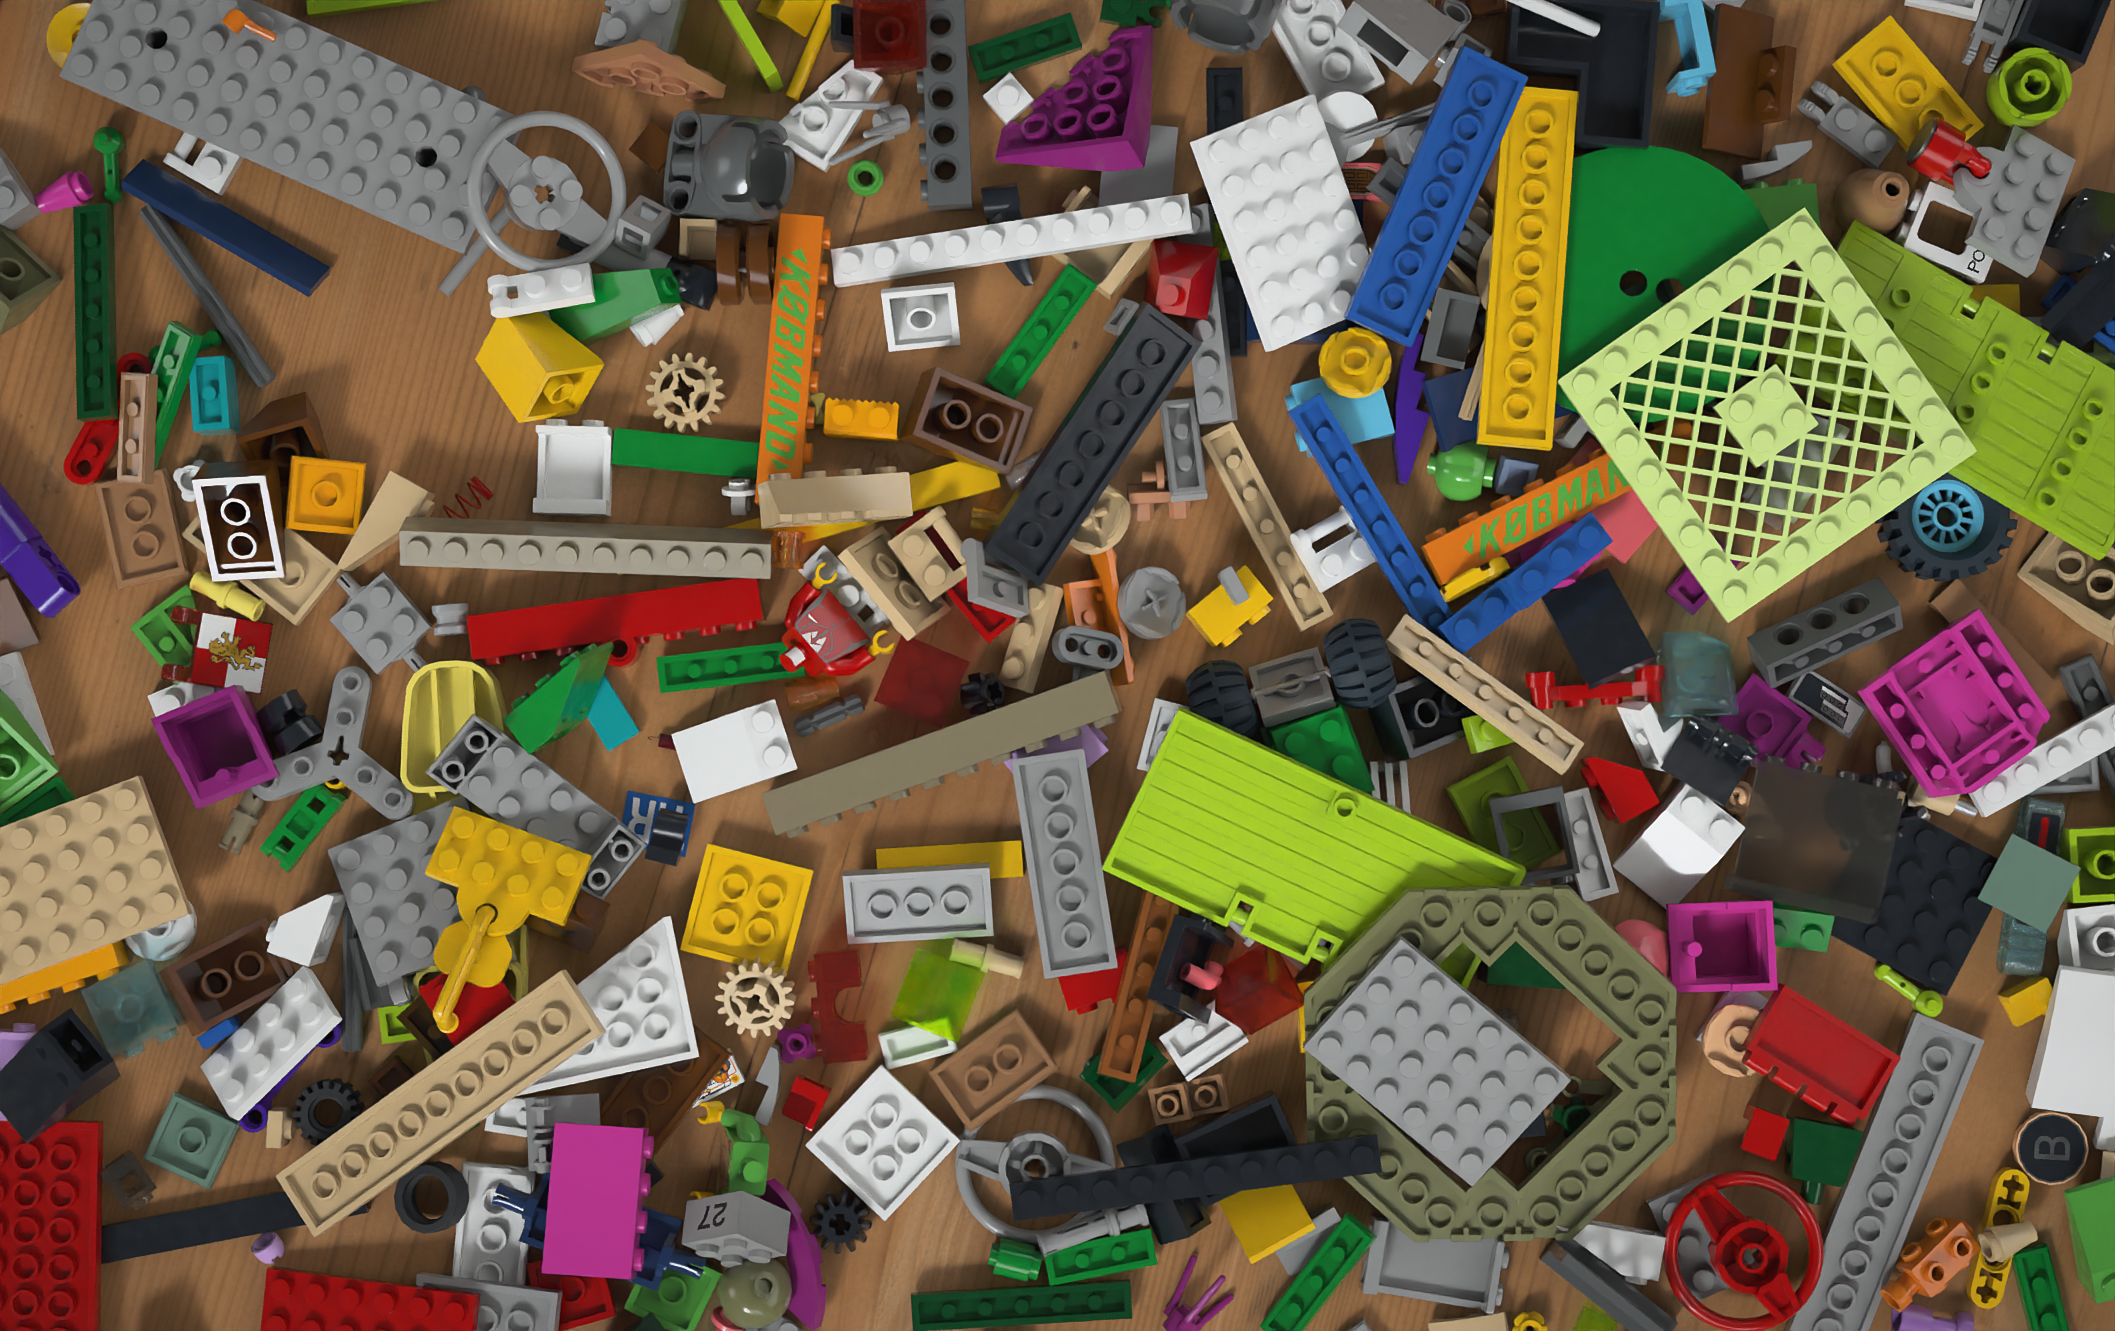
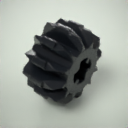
M847 1190L841 1191L838 1202L832 1192L827 1193L826 1201L829 1206L817 1201L814 1207L822 1215L815 1214L810 1217V1223L821 1225L814 1229L812 1234H815L816 1238L822 1235L826 1236L822 1241L821 1247L826 1249L831 1241L835 1242L834 1251L836 1254L841 1253L844 1242L850 1252L855 1251L856 1243L854 1238L863 1243L868 1238L860 1229H871L872 1221L860 1219L870 1213L869 1206L857 1209L856 1207L861 1200L858 1195L853 1198L851 1203L847 1202ZM838 1214H844L845 1221L850 1222L851 1226L846 1224L844 1230H839L838 1224L832 1222L831 1218L836 1220Z

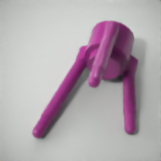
M1195 1254L1191 1255L1171 1302L1163 1311L1168 1316L1162 1324L1167 1331H1200L1207 1322L1234 1299V1295L1229 1293L1202 1317L1198 1314L1225 1282L1226 1277L1220 1275L1193 1308L1185 1303L1180 1308L1178 1307L1197 1261V1255Z

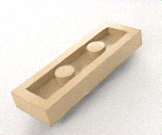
M1028 580L1029 614L1016 619L998 678L1004 686L1033 694L1064 589L1046 583L1038 586L1031 580Z

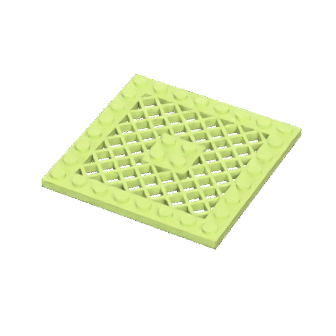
M1805 207L1557 381L1565 395L1727 623L1977 452L1974 445ZM1793 261L1800 271L1783 267ZM1774 274L1771 293L1752 290ZM1781 275L1800 278L1797 297L1778 294ZM1807 282L1821 301L1804 299ZM1743 296L1740 315L1721 312ZM1750 297L1769 300L1766 319L1747 316ZM1777 301L1796 304L1792 323L1773 320ZM1803 305L1822 308L1818 328L1799 325ZM1829 313L1843 332L1826 329ZM1712 318L1709 336L1691 334L1692 331ZM1719 318L1739 321L1735 341L1716 338ZM1745 323L1765 326L1761 345L1742 342ZM1772 327L1791 330L1787 349L1768 346ZM1798 331L1817 334L1814 354L1795 351ZM1824 336L1843 339L1840 358L1821 355ZM1681 340L1678 358L1659 355ZM1688 340L1708 343L1704 362L1685 359ZM1850 342L1864 362L1847 359ZM1715 344L1734 347L1731 367L1711 364ZM1741 348L1760 351L1757 371L1737 368ZM1767 353L1786 356L1783 373L1777 364L1764 371ZM1793 357L1812 360L1809 380L1790 377ZM1651 361L1647 380L1628 377ZM1658 361L1677 364L1674 384L1654 381ZM1820 362L1838 364L1835 384L1816 381ZM1684 366L1703 369L1700 388L1680 385ZM1846 366L1865 369L1861 388L1843 386ZM1710 370L1730 373L1726 393L1706 390ZM1872 373L1885 392L1869 390ZM1736 374L1755 377L1733 393ZM1620 382L1616 399L1610 389ZM1627 383L1646 386L1643 406L1623 402ZM1791 384L1808 386L1805 403H1803ZM1653 387L1673 390L1670 410L1649 407ZM1815 388L1834 391L1830 410L1812 407ZM1679 391L1699 394L1695 414L1676 411ZM1841 392L1860 395L1857 414L1838 412ZM1705 395L1724 399L1712 407L1719 418L1702 416ZM1868 396L1886 399L1883 419L1864 416ZM1893 404H1895L1907 423L1891 421ZM1624 409L1642 411L1639 429L1636 428ZM1648 413L1668 416L1664 436L1645 433ZM1812 414L1829 416L1826 436L1808 433L1819 425ZM1674 417L1694 420L1690 440L1671 437ZM1836 418L1855 421L1852 441L1833 438ZM1700 422L1720 425L1716 445L1697 442ZM1863 422L1881 425L1878 445L1859 442ZM1889 427L1908 430L1904 449L1886 447ZM1726 428L1741 449L1723 446ZM1916 434L1921 443L1915 448H1913L1914 438ZM1645 439L1663 442L1660 460ZM1798 439L1795 458L1776 455ZM1805 439L1824 442L1821 462L1802 459ZM1670 443L1689 446L1685 466L1666 463ZM1832 444L1850 447L1847 467L1828 464ZM1696 448L1715 451L1712 470L1692 467ZM1858 448L1877 451L1873 471L1855 468ZM1722 452L1741 455L1738 475L1718 472ZM1884 453L1902 455V457L1881 470ZM1748 459L1755 468L1767 461L1764 479L1745 476ZM1774 461L1793 464L1790 484L1771 481ZM1801 465L1819 468L1816 488L1797 485ZM1666 469L1684 472L1681 490ZM1827 470L1846 473L1842 493L1823 490ZM1691 473L1710 476L1707 496L1688 493ZM1853 474L1871 477L1850 492ZM1717 478L1736 481L1733 501L1714 498ZM1743 482L1762 485L1759 505L1740 502ZM1770 487L1788 490L1785 510L1766 507ZM1796 491L1815 494L1811 514L1792 511ZM1822 495L1841 498L1819 513ZM1687 499L1706 502L1703 520ZM1712 504L1732 507L1728 527L1709 524ZM1739 508L1758 511L1754 531L1735 528ZM1765 512L1784 515L1780 536L1761 533ZM1791 517L1809 520L1788 535ZM1709 529L1727 532L1724 551ZM1734 534L1753 537L1749 557L1731 554ZM1760 538L1779 541L1757 556ZM1730 560L1748 563L1737 570Z

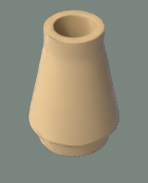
M2029 1220L2021 1223L1986 1227L1984 1233L1978 1235L1981 1252L1989 1262L1996 1260L2003 1262L2038 1239L2036 1229Z

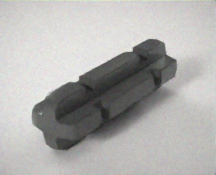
M852 694L845 697L841 703L838 700L813 711L811 716L806 714L795 719L794 724L798 734L801 737H805L814 733L817 728L821 730L847 719L846 716L849 714L854 716L865 710L864 704L858 694Z

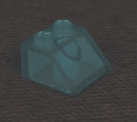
M1701 631L1663 632L1656 652L1658 665H1664L1665 680H1662L1664 716L1687 717L1692 716L1694 713L1700 716L1703 713L1706 716L1738 715L1739 708L1730 646Z

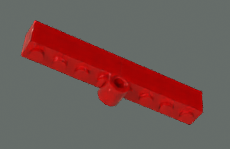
M756 578L729 579L466 616L472 660H483V667L505 664V657L519 655L520 662L541 659V652L555 650L556 656H567L577 651V647L589 646L593 643L599 647L610 641L615 647L619 641H624L628 646L626 655L621 658L617 657L613 647L608 664L627 668L639 660L642 650L641 645L649 644V637L663 635L664 641L685 639V632L699 630L700 636L721 634V627L735 625L736 631L757 629V622L766 621L760 579Z

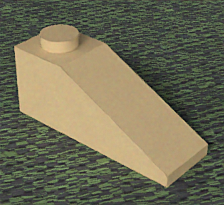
M390 471L337 567L352 572L399 539V530L406 516L430 517L435 507V503L432 502L435 494Z

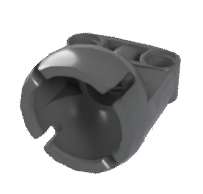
M1171 0L1169 13L1173 24L1179 30L1188 28L1189 38L1196 43L1219 52L1244 54L1249 49L1252 51L1260 49L1266 42L1282 0ZM1192 12H1193V17H1192V20H1191V22H1190V16H1191V14H1192Z
M691 110L680 112L673 121L668 143L664 175V206L672 210L671 214L685 219H716L744 222H766L774 219L779 215L778 210L786 206L794 181L793 151L790 146L783 145L788 139L785 128L776 120L763 116L699 114ZM698 126L696 133L693 135L695 127ZM772 141L779 144H770L768 142ZM689 197L688 204L685 206V201Z

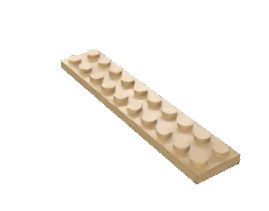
M562 970L277 1174L276 1178L314 1238L318 1237L607 1031L567 970Z

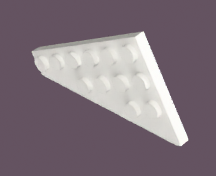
M671 916L663 917L577 985L607 1032L517 1096L699 1057Z

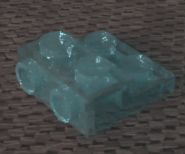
M146 959L80 990L111 1057L121 1054L124 1055L125 1060L146 1051L144 1043L155 1038L158 1044L168 1041L179 1035L178 1027L186 1024L169 991L166 992L152 959Z

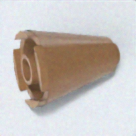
M1873 168L1861 169L1849 174L1838 185L1833 196L1835 219L1838 226L1846 232L1848 226L1855 219L1884 237L1890 235L1898 228L1905 215L1909 197V184L1907 180L1899 173Z

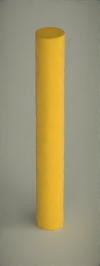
M825 0L785 94L787 98L798 102L830 28L831 4H840L839 0Z

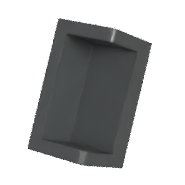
M1437 288L1420 360L1464 370L1481 297Z

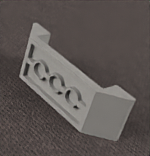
M475 714L469 717L425 771L426 774L456 795L459 792L496 821L592 855L593 861L581 888L601 900L605 898L647 846L645 842L610 811L533 753L529 755L521 744L501 729Z

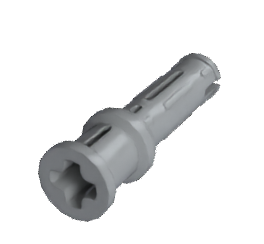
M1144 1204L1102 1209L1099 1213L1070 1222L1058 1228L1038 1233L1036 1236L1042 1255L1045 1257L1056 1251L1098 1236L1109 1234L1115 1237L1120 1235V1231L1138 1224L1142 1226L1149 1225V1220Z

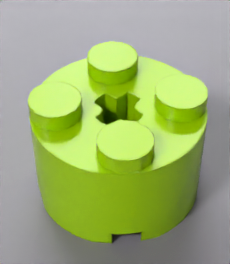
M2043 48L2023 49L2001 63L1989 75L1986 87L1987 103L1996 121L2003 126L2012 127L2015 124L2022 129H2028L2038 126L2056 115L2066 103L2072 90V78L2067 65L2061 59H2057L2050 54V51ZM2026 88H2032L2033 93L2031 94Z

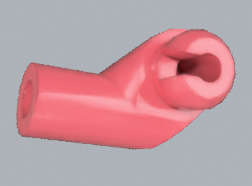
M1207 961L1203 970L1188 962L1182 966L1179 977L1200 989L1211 990L1221 983L1222 978L1220 976L1224 968L1219 963Z

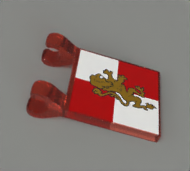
M175 606L171 613V622L196 626L189 668L170 663L164 664L161 669V679L218 689H225L232 685H242L246 693L261 696L273 624Z

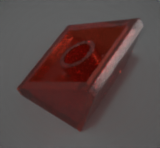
M853 0L854 69L896 76L927 68V1Z
M1264 944L1257 946L1223 966L1224 971L1220 976L1222 981L1215 987V1013L1250 1035L1304 1006V995L1280 952Z

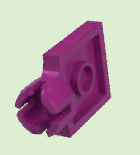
M1755 673L1750 675L1716 719L1718 723L1759 747L1757 750L1759 752L1751 765L1766 776L1769 775L1772 769L1778 767L1795 779H1805L1814 771L1815 767L1799 755L1801 754L1815 764L1817 761L1821 762L1826 752L1825 746L1812 737L1806 729L1813 717L1776 689H1771Z

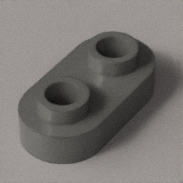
M1079 626L1065 627L1058 630L1052 640L1054 655L1058 660L1066 664L1095 670H1108L1118 666L1124 655L1122 642L1116 635ZM1066 640L1071 642L1072 648L1070 652L1065 647ZM1099 646L1104 650L1103 658L1098 655Z

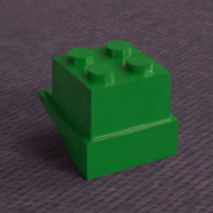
M1339 698L1334 700L1336 707L1267 728L1264 725L1259 727V734L1264 746L1365 793L1375 790L1348 713Z

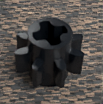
M981 671L969 674V683L961 684L960 700L964 708L970 711L971 716L996 710L995 706L1004 704V686L1000 680L994 678V673L984 675Z

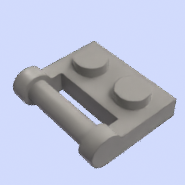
M967 538L962 543L960 552L961 556L966 559L968 601L1017 618L1028 615L1027 578L985 550L981 541ZM985 562L1003 568L1005 572L986 566Z

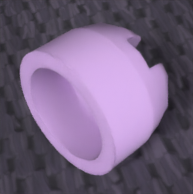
M275 1231L262 1234L251 1247L252 1253L265 1264L275 1263L274 1258L276 1256L282 1258L285 1250L282 1239Z

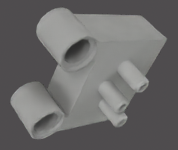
M1354 0L1336 26L1352 37L1359 46L1364 47L1386 64L1391 71L1396 72L1412 85L1445 46L1450 48L1454 45L1460 34L1470 23L1472 16L1470 10L1458 0H1446L1439 10L1426 0Z

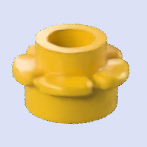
M1535 1311L1518 1314L1514 1319L1512 1331H1527L1528 1326H1532L1533 1331H1548L1547 1325L1544 1324V1317Z

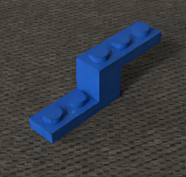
M1591 512L1586 514L1531 558L1512 568L1436 627V630L1448 645L1463 655L1515 613L1531 606L1612 543L1613 540Z

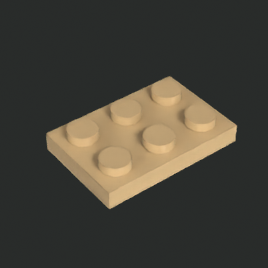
M881 526L847 547L837 557L845 565L849 574L855 577L866 590L870 599L885 613L892 622L893 627L907 641H910L944 617L951 608L941 596L931 603L926 600L887 546V542L893 538Z

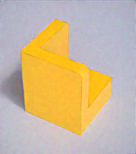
M2035 975L1997 996L2012 1024L2019 1027L2040 1015H2046L2053 988L2047 977Z

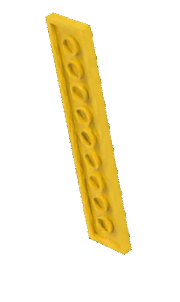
M1525 86L1499 144L1476 444L1550 451L1552 448L1578 91Z

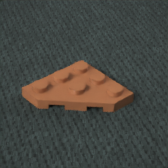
M638 39L633 43L614 45L613 48L601 51L594 50L589 54L574 57L571 70L601 86L614 88L615 83L623 86L635 85V92L664 97L665 92L673 95H685V101L699 104L722 99L726 87L725 84L714 79L710 72L696 69L686 64V60L681 56L668 54L659 49L655 42L647 39Z

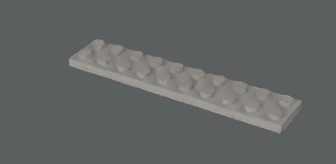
M1912 1012L1896 1052L1901 1059L1878 1097L1846 1183L1840 1192L1822 1237L1824 1256L1818 1284L1807 1303L1789 1319L1785 1331H1869L1882 1298L1880 1290L1889 1281L1985 1040L1917 1012Z

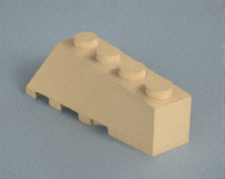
M896 466L875 468V474L862 475L860 468L840 470V476L827 477L826 471L805 472L804 479H791V473L768 475L769 481L758 484L761 528L895 520L913 516L909 472L897 473Z

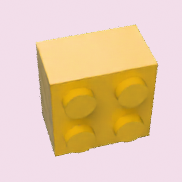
M1246 565L1239 569L1236 575L1249 596L1248 600L1238 606L1233 605L1221 584L1185 614L1212 648L1219 643L1223 648L1227 647L1243 634L1239 629L1242 624L1248 620L1253 625L1271 611L1267 604L1273 600V597Z

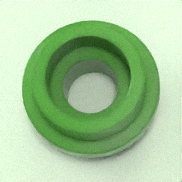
M860 160L850 167L847 180L849 187L854 193L859 196L868 197L876 194L881 189L884 176L877 163L871 160ZM869 173L873 179L870 184L863 185L859 182L860 175Z

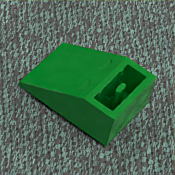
M611 641L599 647L593 643L580 653L575 651L560 663L562 668L555 674L550 672L535 684L537 687L535 691L531 694L525 693L510 705L513 711L502 720L529 755L563 738L588 717L614 647Z

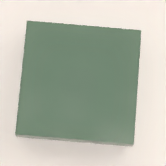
M2012 834L1977 899L2047 933L2081 868Z
M173 1092L143 1159L206 1189H211L241 1126L238 1120L229 1117L228 1114L183 1093Z

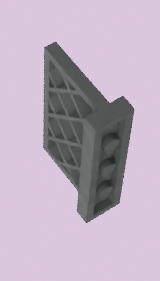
M1554 1238L1539 1257L1543 1263L1629 1331H1672L1678 1324L1675 1319L1574 1239L1556 1241Z

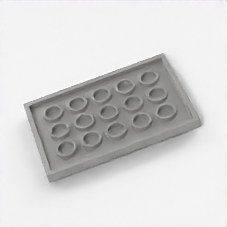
M1401 935L1303 1042V1048L1471 1186L1485 1174L1571 1081V1077L1567 1072Z

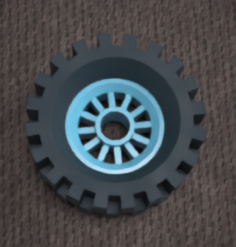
M1946 472L1875 521V524L1883 523L1884 532L1877 533L1880 543L1888 541L1891 548L1885 551L1890 560L1898 558L1901 561L1898 566L1904 572L1914 571L1916 572L1915 577L1922 580L1934 579V582H1944L1980 574L1988 569L1987 565L1997 563L2003 557L1999 551L2009 548L2013 541L2012 538L2007 536V533L2017 529L2018 519H2010L2009 511L2013 510ZM1952 494L1956 495V497L1951 502ZM1963 502L1965 507L1959 508L1958 505ZM1921 505L1924 506L1927 509V511L1920 510ZM1940 508L1946 509L1950 515V522L1946 527L1939 524L1937 520V512ZM1967 512L1968 518L1962 517V513ZM1919 516L1925 517V521L1919 523ZM1960 524L1967 525L1966 530ZM1927 526L1929 529L1924 533L1922 527ZM1936 533L1935 541L1931 540V537ZM1945 537L1948 544H1944Z

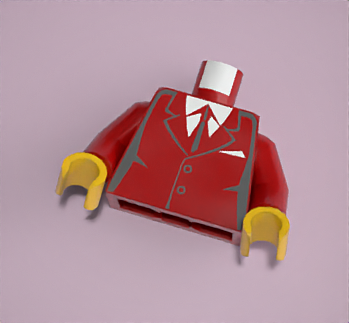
M827 562L817 566L815 571L816 577L812 581L807 580L791 598L784 619L788 631L781 637L788 650L780 655V662L791 673L803 666L814 677L822 673L829 676H849L876 660L875 655L878 653L889 654L896 647L895 642L887 648L879 647V640L889 634L886 630L877 632L873 638V644L868 646L872 640L830 590L826 588L821 591L820 588L823 584L832 583L837 577L836 571L830 580L821 579L819 570Z

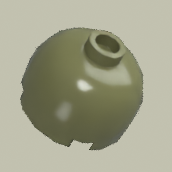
M771 1258L768 1263H756L745 1259L742 1265L731 1268L727 1267L720 1276L717 1287V1296L720 1298V1304L723 1307L722 1312L725 1317L737 1327L748 1330L764 1328L779 1320L788 1309L793 1294L791 1277L786 1268L775 1258Z

